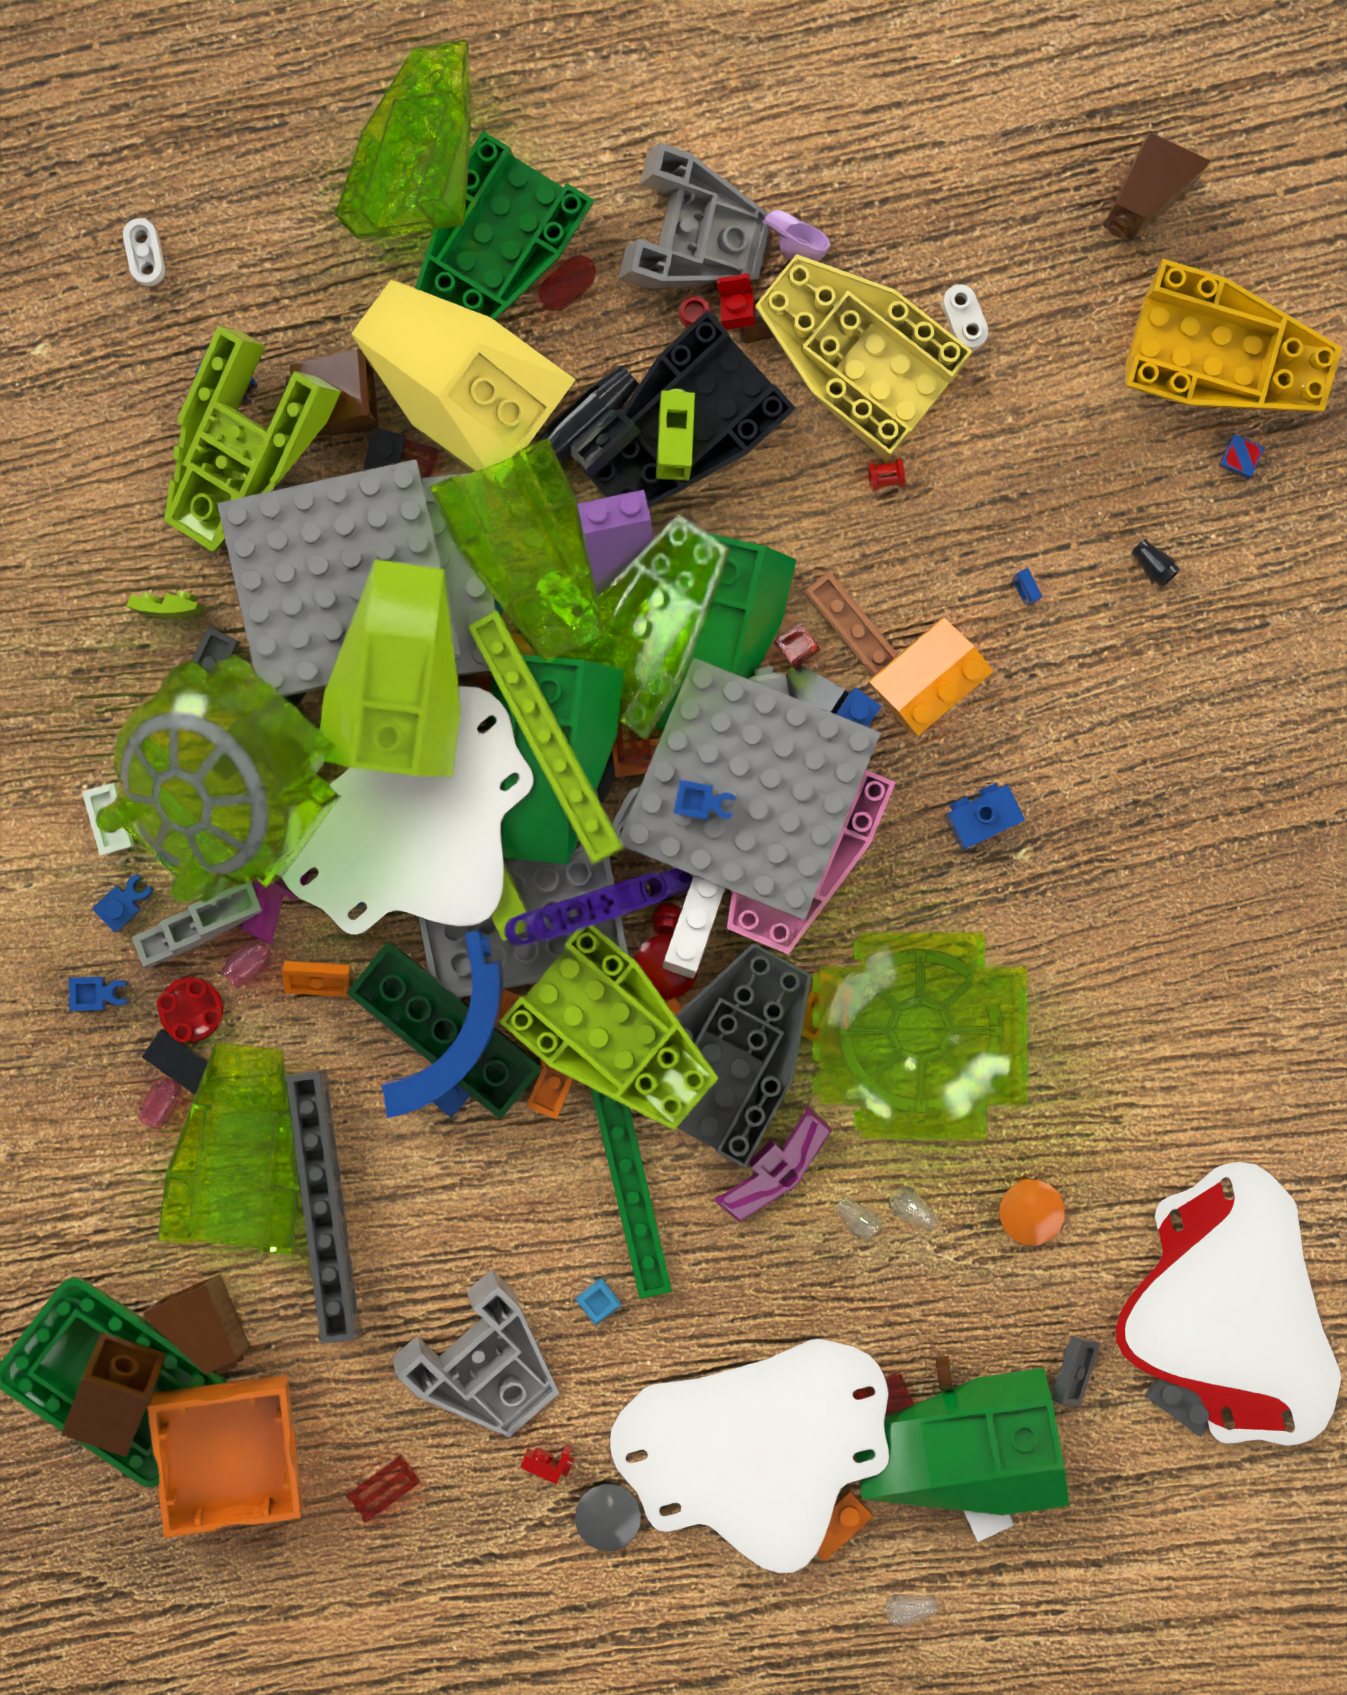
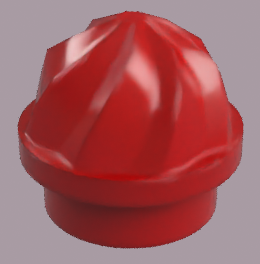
M671 902L657 906L651 920L654 924V931L659 934L673 935L681 914L680 907Z

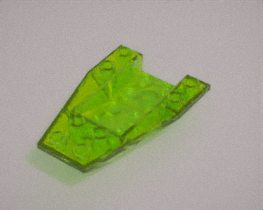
M548 438L518 450L508 459L463 477L457 474L428 487L457 551L544 662L605 635L577 500Z
M680 514L662 530L584 611L557 655V658L587 660L625 669L620 715L622 717L619 721L643 739L648 738L683 682L730 553L729 548Z
M215 1043L166 1171L158 1241L183 1244L206 1242L258 1248L260 1252L292 1255L300 1180L283 1049Z

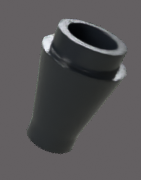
M1147 539L1141 541L1131 552L1138 560L1151 583H1156L1160 588L1169 583L1180 571L1175 559L1152 545Z

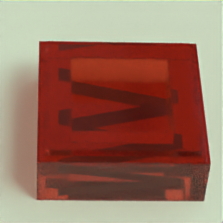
M801 623L774 641L777 649L794 669L821 650L818 643Z

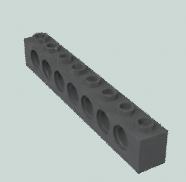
M326 1069L293 1073L286 1076L320 1341L321 1344L355 1340L361 1331Z

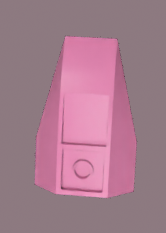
M865 770L805 920L732 891L727 929L789 954L871 844L896 782Z

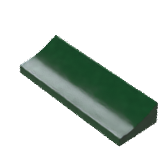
M387 941L346 992V994L432 1064L439 1060L454 1043L461 1032L470 1007L391 941ZM495 1028L484 1053L470 1072L457 1085L501 1120L544 1066Z

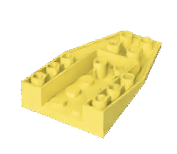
M798 254L794 256L755 305L756 310L812 395L886 463L967 363L973 352L896 290Z
M390 280L351 332V336L411 425L472 473L481 472L482 480L489 486L498 487L575 382L573 377L492 318L394 280Z

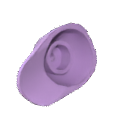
M782 210L772 211L763 220L764 224L780 235V250L790 261L798 254L818 262L826 255L831 245L823 232Z

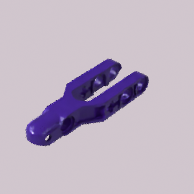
M677 868L660 873L655 872L637 876L514 916L506 923L505 936L511 944L516 946L553 939L679 895L689 890L693 878L691 874ZM646 883L649 884L651 889L650 896L645 891ZM578 910L579 915L568 918V911ZM544 917L548 919L550 928L545 925ZM518 921L526 923L525 931L528 937L524 940L515 934V925Z

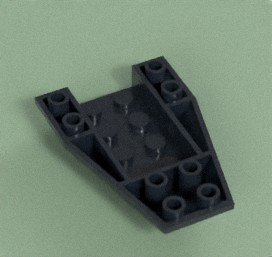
M706 310L658 355L622 410L641 432L595 476L591 477L585 470L583 472L607 498L644 490L649 509L746 456L796 410V407L775 384H772L731 339L730 334ZM682 389L689 393H695L692 467L689 481L656 478L661 391Z

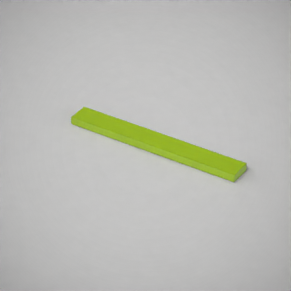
M495 610L467 626L592 864L595 865L623 850L624 846L499 611Z

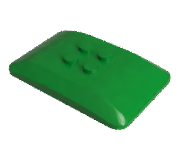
M79 1277L68 1278L59 1285L0 1362V1389L60 1431H63L81 1379L101 1332L166 1353L151 1395L156 1392L227 1383V1380L221 1374L218 1375L216 1370L205 1374L151 1323ZM150 1398L127 1457L77 1441L144 1487L159 1485V1468L153 1454L147 1407Z

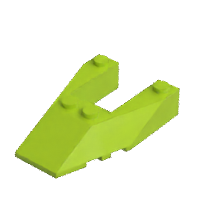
M219 325L178 416V424L181 425L179 445H174L173 458L176 460L174 480L170 479L164 517L165 522L212 552H218L226 543L218 503L271 492L328 422L341 393L340 390L316 376L294 371L268 430L237 410L266 346L241 331Z

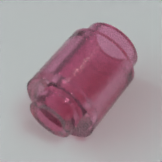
M249 940L225 961L226 965L221 970L235 987L240 988L243 984H250L272 965L269 959L272 953L263 942L258 941L255 943Z
M164 1078L163 1081L155 1080L139 1107L140 1114L138 1119L145 1125L157 1130H161L164 1124H169L184 1098V1094L180 1091L181 1085L169 1078Z

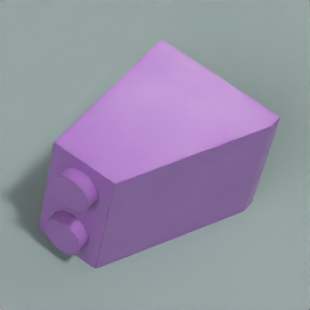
M644 490L578 504L585 548L597 598L661 585L651 519Z

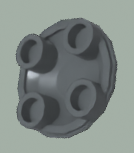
M602 1484L591 1488L581 1495L576 1507L575 1524L579 1535L588 1545L602 1551H614L630 1543L640 1528L641 1512L637 1500L632 1496L629 1488Z

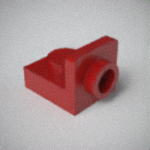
M744 273L718 278L717 287L721 296V323L725 330L756 325L755 293L749 274Z
M565 1444L558 1461L554 1460L553 1455L544 1449L535 1448L533 1451L527 1448L520 1468L557 1484L561 1475L567 1477L573 1464L574 1458L569 1456L572 1446Z

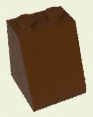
M1149 132L1137 152L1102 226L1108 228L1109 232L1118 238H1129L1132 240L1194 187L1208 167L1210 160Z
M361 349L290 365L291 376L294 371L313 375L341 391L328 422L316 436L372 431L373 427L379 428L374 369ZM286 376V388L291 376Z
M221 1274L162 1298L143 1312L145 1319L205 1374L216 1370L218 1375L232 1370L237 1367L236 1363L244 1359L243 1354L251 1347Z
M101 1332L81 1379L61 1436L127 1457L166 1353Z

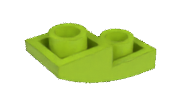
M178 590L177 595L166 592L162 604L161 598L145 592L142 593L141 597L130 594L126 606L139 613L167 618L195 616L203 614L205 607L196 602L197 596Z

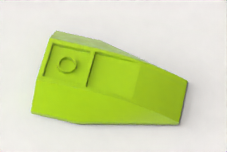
M375 559L324 692L317 759L350 768L412 776L453 777L461 704L445 571L440 568Z
M591 925L576 930L564 944L566 949L528 994L521 996L500 1020V1023L550 1067L675 1130L719 1077L640 965L596 926Z

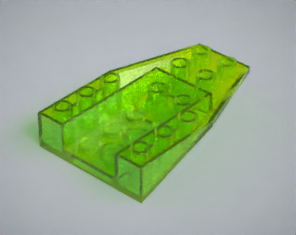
M465 39L412 49L361 132L335 216L357 240L464 225L471 130L469 49Z

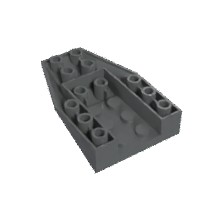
M754 943L675 1015L719 1077L677 1128L715 1148L717 1153L744 1168L749 1163L794 1080L812 978L811 974Z

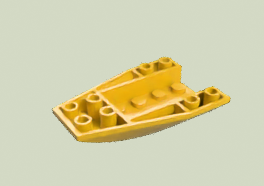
M1162 259L1143 300L1125 364V387L1187 406L1323 412L1326 408L1343 347L1225 277Z

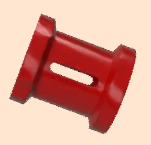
M901 457L895 458L894 462L876 465L874 462H868V479L872 492L877 491L879 487L898 485L899 488L905 487V472ZM893 473L892 475L880 477L881 474Z

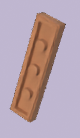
M830 571L804 590L805 596L872 677L898 656L897 652Z

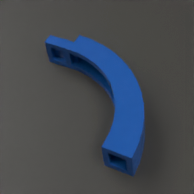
M483 929L465 933L471 966L472 995L469 1011L461 1032L447 1052L431 1066L410 1076L388 1080L382 1084L387 1118L415 1111L440 1098L470 1072L487 1048L501 1011L503 968L502 960L488 962V956H492L490 937L484 936Z

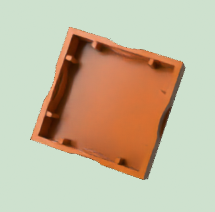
M288 1374L152 1393L147 1407L153 1454L159 1468L160 1482L158 1494L164 1538L209 1532L235 1524L257 1525L301 1518L303 1498Z

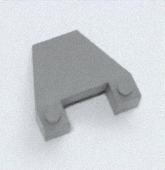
M661 142L658 143L646 154L640 185L669 194L659 244L656 245L637 239L625 248L619 280L646 289L717 284L718 278L744 273L749 274L751 281L758 280L770 227L763 223L768 213L691 153Z
M491 1269L467 1291L472 1309L482 1319L440 1356L416 1336L392 1359L396 1377L416 1396L510 1438L555 1398L559 1392L513 1289Z

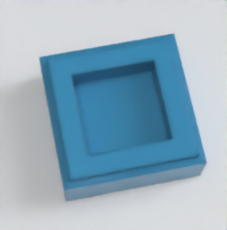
M602 1277L575 1297V1300L595 1325L622 1305V1302Z

